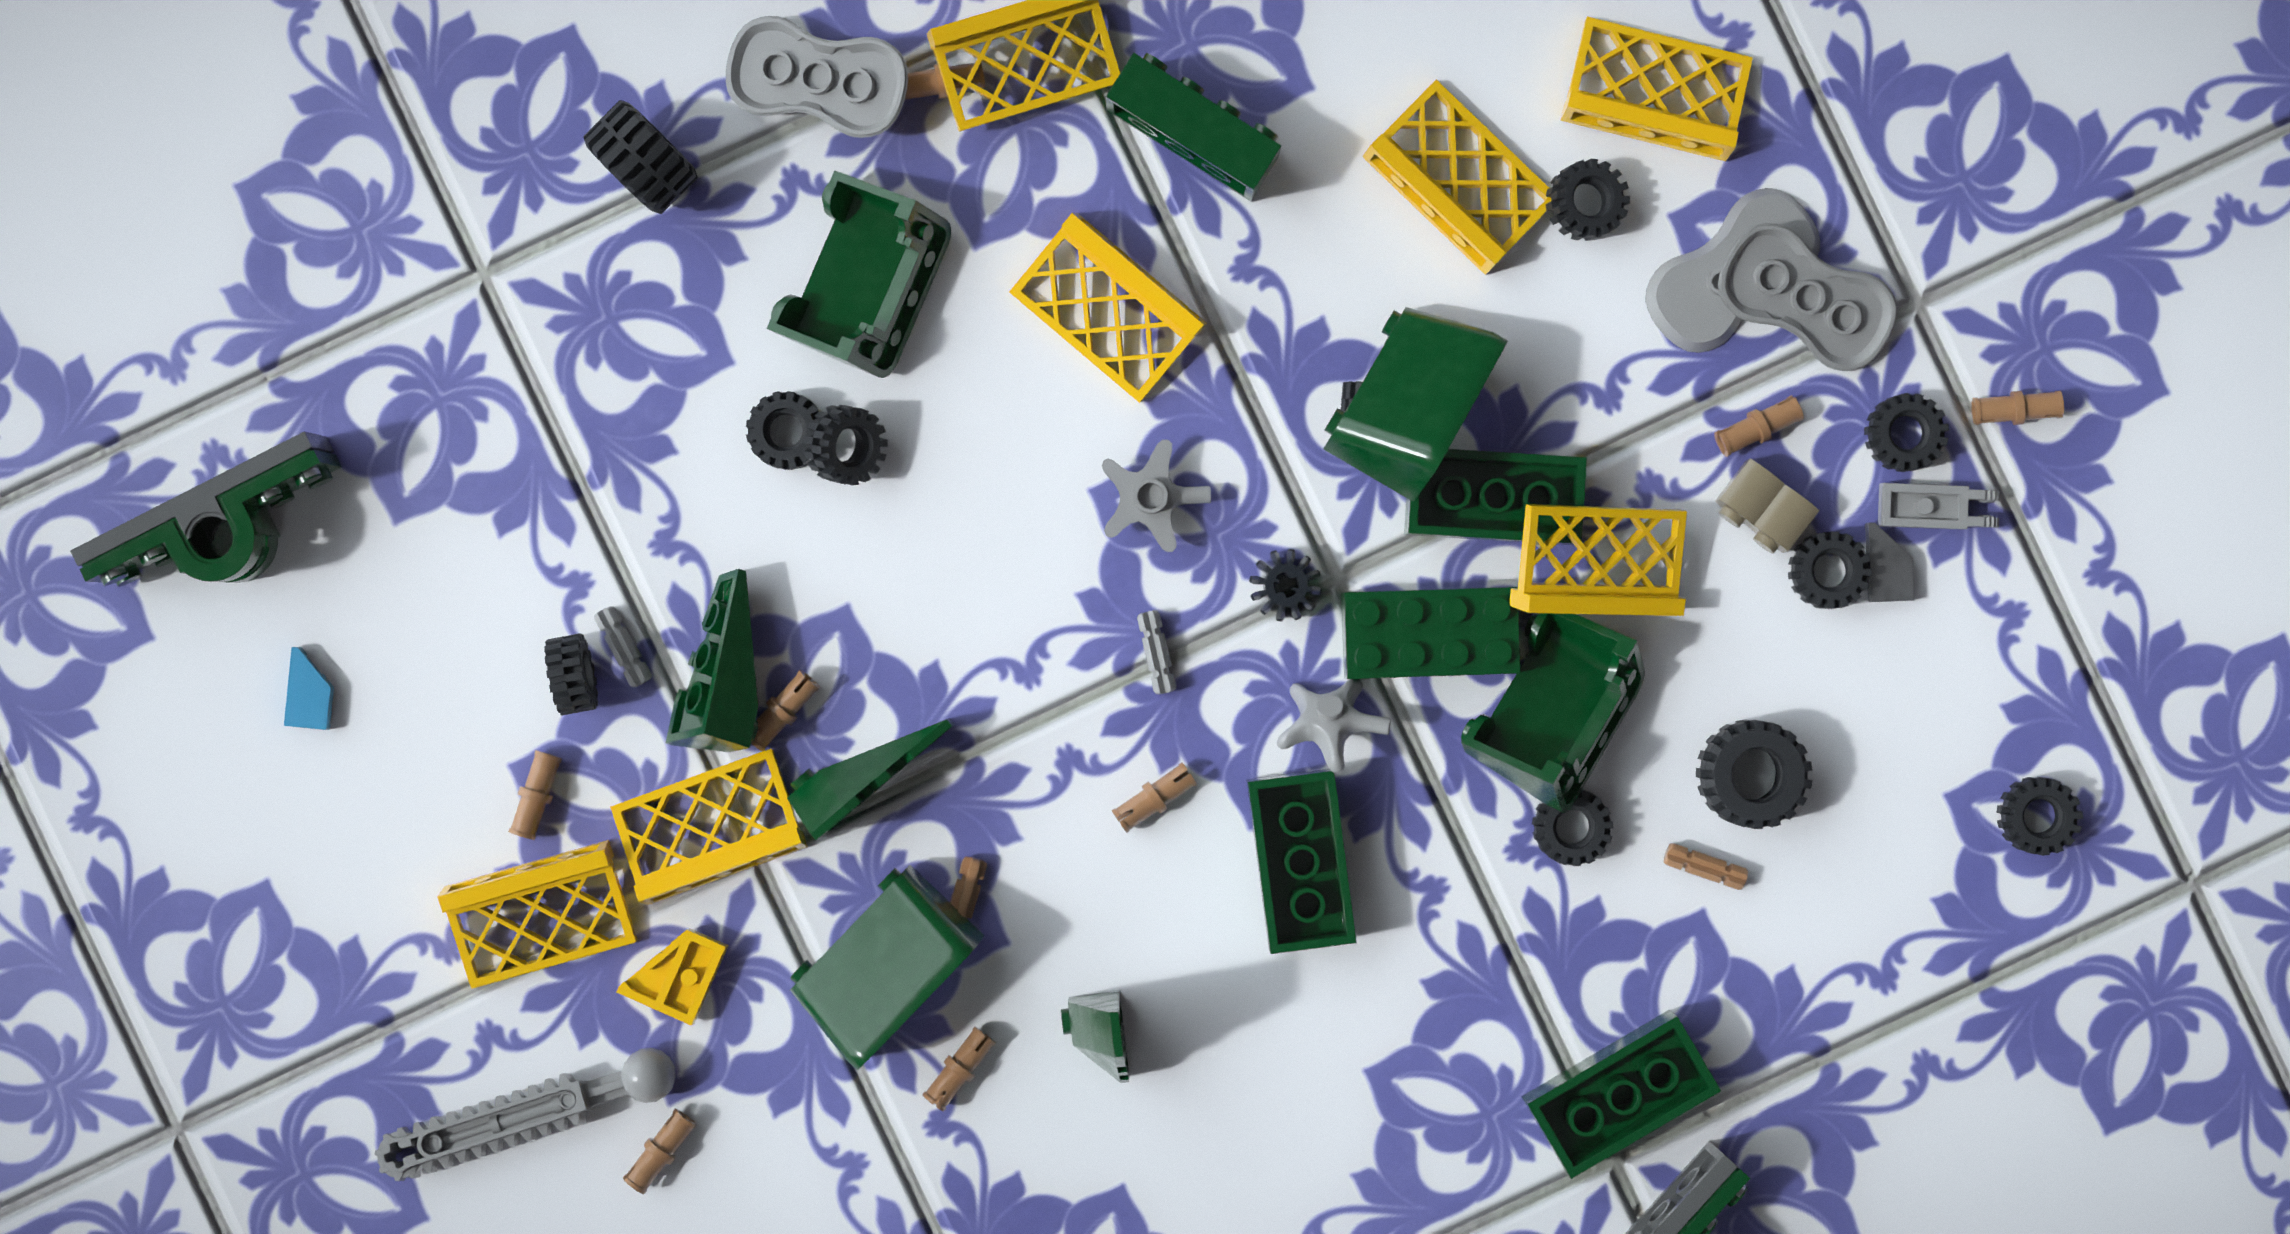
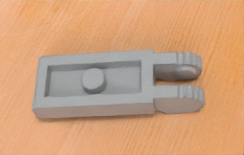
M1879 484L1878 526L1965 530L1968 527L1999 528V518H1995L1992 515L1968 516V501L1994 503L1995 501H2000V491L1969 490V486Z

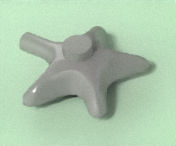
M1161 440L1156 445L1149 461L1139 472L1128 471L1112 459L1107 458L1103 460V472L1115 484L1120 495L1117 510L1105 526L1104 532L1107 537L1113 538L1129 524L1140 522L1148 527L1163 550L1173 552L1176 548V539L1171 525L1173 509L1184 504L1211 503L1210 486L1182 487L1172 483L1169 477L1172 443L1169 440Z
M1350 679L1337 690L1325 694H1316L1307 690L1299 683H1293L1290 687V695L1298 706L1300 716L1294 724L1279 736L1277 747L1287 749L1304 741H1313L1321 749L1328 768L1332 772L1340 773L1344 770L1345 766L1344 746L1346 740L1352 734L1359 731L1389 735L1391 718L1364 714L1353 708L1363 687L1360 679Z

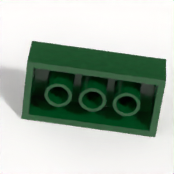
M1133 52L1106 95L1107 111L1251 202L1278 160L1282 145L1275 142L1278 136L1262 124L1256 123L1252 127L1240 120L1241 112L1229 103L1219 100L1215 104L1202 96L1205 90L1191 79L1183 76L1179 81L1165 72L1168 68L1167 65L1156 57L1146 53L1142 58Z
M1448 449L1435 473L1414 502L1406 498L1404 535L1522 542L1526 504L1584 506L1587 457ZM1539 515L1537 534L1545 542L1560 526L1552 516ZM1571 516L1562 517L1565 521H1567ZM1583 519L1572 529L1581 541ZM1567 535L1557 543L1558 545H1574Z
M1517 587L1341 593L1344 679L1520 674L1518 609L1510 606L1511 588Z
M1330 769L1246 779L1270 954L1357 943L1334 772Z
M1668 1010L1521 1097L1564 1171L1573 1179L1721 1092L1678 1016Z

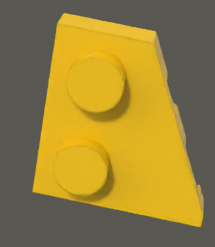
M689 928L648 961L633 976L624 981L618 987L616 993L692 1026L695 1024L729 945Z

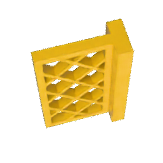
M1026 0L938 26L927 32L931 51H934L959 132L1113 86L1120 75L1098 0ZM1090 11L1096 29L1089 42H1086L1066 30L1075 15ZM1067 18L1062 28L1052 23ZM1043 25L1058 33L1048 55L1026 43L1033 28ZM1026 30L1021 40L1011 35ZM1002 37L1018 46L1007 67L985 56L992 40ZM1063 37L1085 48L1075 69L1052 58ZM1097 37L1099 38L1102 50L1093 46ZM985 43L981 52L971 48V46ZM1022 49L1044 60L1034 82L1012 70ZM963 50L977 58L967 79L950 71L945 54ZM1089 52L1105 59L1110 77L1094 81L1079 73ZM981 61L1004 73L993 94L971 83ZM1049 64L1071 75L1065 89L1061 92L1053 93L1038 85ZM1008 76L1030 87L1023 103L1013 106L998 97ZM1076 78L1086 83L1084 85L1071 88ZM954 81L963 85L959 94H957ZM967 88L990 101L983 115L965 120L960 102ZM1035 90L1045 95L1044 97L1031 100ZM994 103L1005 108L990 113Z
M1587 16L1584 21L1568 95L1563 106L1560 121L1726 162L1736 147L1739 134L1737 128L1753 57ZM1592 31L1609 35L1617 48L1599 58L1590 45ZM1622 39H1626V40H1630V41L1624 43ZM1639 43L1650 45L1658 59L1640 68L1629 51L1630 48ZM1663 49L1670 50V52L1665 53ZM1681 53L1691 55L1700 68L1683 79L1670 60ZM1621 54L1633 73L1615 83L1605 68L1604 63ZM1586 56H1588V58L1590 59L1591 63L1588 64V65H1586V66H1584V65H1585ZM1705 59L1711 60L1712 62H1710L1709 64H1707V62L1705 61ZM1722 63L1740 68L1737 82L1725 89L1712 71V69ZM1662 64L1674 81V84L1657 93L1645 74ZM1595 68L1608 87L1597 94L1579 90L1582 76ZM1704 74L1716 94L1698 103L1686 84ZM1638 79L1649 98L1640 104L1628 102L1620 88ZM1678 89L1691 107V109L1680 115L1669 112L1661 100ZM1733 91H1735L1734 97H1733V102H1732V100L1730 99V97L1728 96V94H1730V93H1732ZM1611 93H1612L1613 96H1614V98L1606 97V96L1610 95ZM1721 100L1730 114L1727 126L1711 123L1703 109ZM1654 104V106L1656 107V109H1655V108L1648 107V106ZM1695 114L1698 119L1691 118L1690 116Z
M1437 79L1369 146L1362 156L1485 275L1546 212L1545 204L1551 202V198L1546 197L1549 187ZM1433 95L1447 107L1448 121H1425V103ZM1418 111V121H1409ZM1455 115H1456L1461 121H1455ZM1400 129H1418L1419 150H1403L1392 137ZM1426 129H1448L1449 151L1426 150ZM1455 129H1470L1478 136V151H1456ZM1486 145H1487L1492 151H1486ZM1413 158H1419L1420 165ZM1427 158L1449 159L1450 180H1434L1427 173ZM1457 159H1479L1480 180H1457ZM1486 159H1502L1509 166V180H1487ZM1444 188H1450L1451 195ZM1458 188H1480L1481 210H1466L1458 203ZM1487 188H1509L1510 210H1488ZM1517 188H1532L1544 202L1536 210H1518ZM1475 218H1481V224ZM1489 218H1511V236L1503 245L1489 232ZM1518 218H1528V219L1519 227V220H1518Z
M1071 213L1061 225L1062 228L1009 293L1140 403L1185 348L1206 326L1207 322L1079 213ZM1065 239L1078 250L1080 268L1056 270L1054 252ZM1085 256L1098 267L1086 268ZM1049 259L1050 271L1038 272ZM1086 272H1105L1111 278L1112 296L1089 298ZM1080 273L1082 298L1059 300L1057 275ZM1050 276L1052 301L1035 302L1023 290L1033 277ZM1118 284L1129 294L1118 295ZM1119 300H1138L1144 306L1145 324L1121 325ZM1113 301L1115 326L1091 328L1089 303ZM1083 303L1085 329L1068 330L1061 324L1059 305ZM1053 306L1054 317L1042 307ZM1150 312L1162 322L1151 323ZM1169 327L1182 339L1171 352L1154 353L1152 328ZM1146 328L1148 354L1124 356L1122 330ZM1116 331L1118 356L1101 358L1093 351L1092 333ZM1074 334H1086V344ZM1166 357L1155 370L1154 358ZM1148 359L1150 377L1140 389L1126 379L1124 361ZM1118 361L1119 372L1107 362Z
M1526 504L1518 588H1511L1510 606L1527 613L1684 616L1686 599L1678 596L1687 511L1681 509ZM1539 515L1552 516L1560 526L1545 542L1537 534ZM1562 516L1571 517L1567 521H1565ZM1584 517H1591L1599 529L1587 541L1582 543L1572 529ZM1601 517L1610 518L1606 522H1604ZM1623 518H1629L1638 530L1621 544L1611 530ZM1639 518L1648 520L1643 524V522ZM1662 519H1672L1671 536L1660 546L1650 531ZM1567 535L1577 550L1561 565L1550 550ZM1606 537L1616 551L1600 566L1589 551ZM1645 538L1655 552L1638 566L1628 552L1640 540ZM1545 556L1556 571L1543 583H1532L1534 566ZM1584 557L1594 572L1582 584H1576L1568 572ZM1623 558L1633 573L1621 585H1615L1607 573ZM1660 560L1667 567L1665 586L1653 585L1645 575ZM1563 579L1566 583H1557V582H1558L1559 580ZM1601 579L1605 584L1596 583ZM1640 580L1643 585L1635 584Z
M772 748L610 806L636 884L633 887L638 902L650 905L808 847L804 833L800 830L794 809L787 799L789 794ZM767 761L771 778L764 792L743 783L752 766ZM741 771L737 780L728 776L732 773ZM719 778L734 784L723 807L703 798L710 782ZM701 785L697 794L688 791V789ZM774 786L779 799L770 796ZM741 787L761 796L750 820L730 811ZM680 792L694 798L683 822L663 812L670 797ZM660 800L656 809L647 805ZM768 800L782 806L787 824L768 829L757 823ZM701 802L721 811L710 834L690 825ZM642 807L654 813L643 836L629 830L624 816L625 812ZM727 815L748 824L740 841L732 844L716 838ZM660 817L680 825L670 849L649 840ZM754 827L763 831L750 837ZM687 829L707 838L700 855L690 859L676 853ZM632 837L640 840L636 849ZM714 842L723 846L710 851ZM649 844L666 852L667 855L660 869L644 875L639 859L646 845ZM673 857L682 860V862L669 866Z
M609 840L444 886L437 898L442 913L446 912L471 989L636 943L637 936L612 860L614 854ZM602 873L606 874L610 891L604 902L581 890L588 877ZM580 880L577 888L568 884ZM557 886L572 894L563 913L539 902L546 889ZM539 891L536 899L528 896V894ZM612 896H613V899H614V903H615L616 908H614V907L608 905V903H609V901H610V899H611ZM576 897L599 908L590 927L567 916ZM516 898L531 906L521 925L498 914L506 900ZM498 903L494 911L485 907ZM535 909L558 920L549 939L525 928ZM475 910L490 919L479 937L463 928L459 914ZM603 912L620 919L624 931L623 935L608 938L594 931ZM494 921L517 932L507 951L484 939ZM562 923L585 934L579 947L567 950L552 942ZM521 935L544 946L538 959L527 962L511 953ZM589 937L598 941L585 945ZM468 941L476 944L472 952L470 950ZM479 947L503 958L496 971L482 975L478 974L473 958ZM548 949L556 953L545 956ZM506 961L515 964L513 966L503 968Z

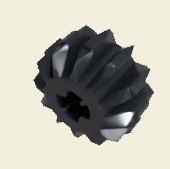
M1289 549L1286 553V562L1282 564L1279 553L1274 550L1270 552V558L1274 565L1272 569L1262 560L1256 563L1257 568L1264 572L1266 576L1265 578L1250 576L1249 582L1255 585H1263L1264 590L1254 592L1250 597L1252 601L1267 597L1268 601L1260 609L1263 615H1266L1275 604L1278 606L1276 621L1282 622L1284 620L1285 607L1290 608L1291 616L1294 620L1301 619V613L1297 606L1299 602L1310 611L1315 608L1314 603L1305 597L1306 593L1320 595L1322 593V588L1308 586V580L1317 579L1321 576L1320 571L1314 570L1305 575L1302 570L1309 565L1310 557L1305 556L1297 566L1293 565L1295 550ZM1281 573H1285L1287 579L1295 578L1297 581V588L1291 589L1295 593L1289 598H1286L1284 592L1276 593L1273 584L1279 583L1276 577Z

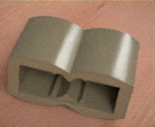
M1751 458L1743 463L1715 500L1722 507L1718 512L1721 517L1737 528H1740L1742 524L1748 526L1756 533L1753 540L1772 554L1777 549L1782 553L1788 552L1820 511L1807 499L1785 485L1770 471Z

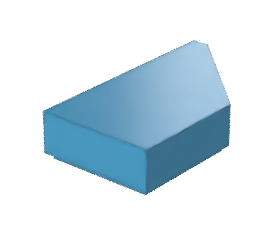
M291 647L284 726L330 730L334 686L324 674H321L302 647Z

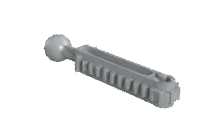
M643 1048L628 1057L621 1071L590 1081H576L571 1073H562L559 1075V1086L554 1079H545L544 1092H542L538 1085L528 1086L527 1097L521 1090L512 1091L511 1102L508 1101L505 1095L496 1096L494 1108L489 1101L479 1102L478 1113L472 1106L463 1107L462 1118H460L456 1111L446 1113L445 1123L440 1117H431L429 1129L424 1122L414 1123L413 1132H410L407 1127L397 1128V1132L383 1135V1141L380 1143L378 1150H375L374 1155L378 1158L379 1171L393 1177L395 1181H405L406 1178H418L421 1176L423 1168L427 1173L437 1172L438 1161L444 1168L452 1167L454 1155L460 1163L470 1161L471 1150L476 1157L486 1156L487 1145L493 1152L502 1151L503 1140L510 1147L519 1145L520 1134L526 1141L535 1140L536 1129H538L542 1136L551 1135L553 1123L559 1131L568 1129L569 1119L573 1125H584L587 1112L596 1110L595 1106L618 1098L630 1095L633 1099L640 1102H657L666 1097L673 1088L676 1078L675 1067L670 1057L663 1051L655 1048ZM417 1147L420 1154H412L403 1158V1161H397L396 1154L400 1153L402 1148Z

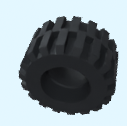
M619 100L583 136L586 147L629 192L652 212L662 214L698 179L693 165L653 124L628 102Z
M1760 720L1735 721V724H1726L1719 728L1720 732L1716 736L1711 735L1706 740L1708 746L1705 751L1700 750L1697 758L1701 760L1700 768H1696V777L1700 778L1701 783L1697 787L1700 795L1705 796L1707 800L1705 804L1711 811H1715L1718 817L1727 822L1752 829H1763L1766 826L1773 828L1781 825V820H1790L1797 814L1794 809L1798 805L1804 806L1808 798L1803 795L1806 788L1811 789L1813 780L1808 779V771H1813L1811 761H1806L1804 754L1808 752L1803 744H1799L1795 740L1797 736L1791 731L1782 729V726ZM1757 748L1766 751L1771 756L1775 765L1776 776L1773 786L1764 796L1751 800L1743 798L1736 792L1732 783L1731 772L1733 764L1740 754L1748 749Z

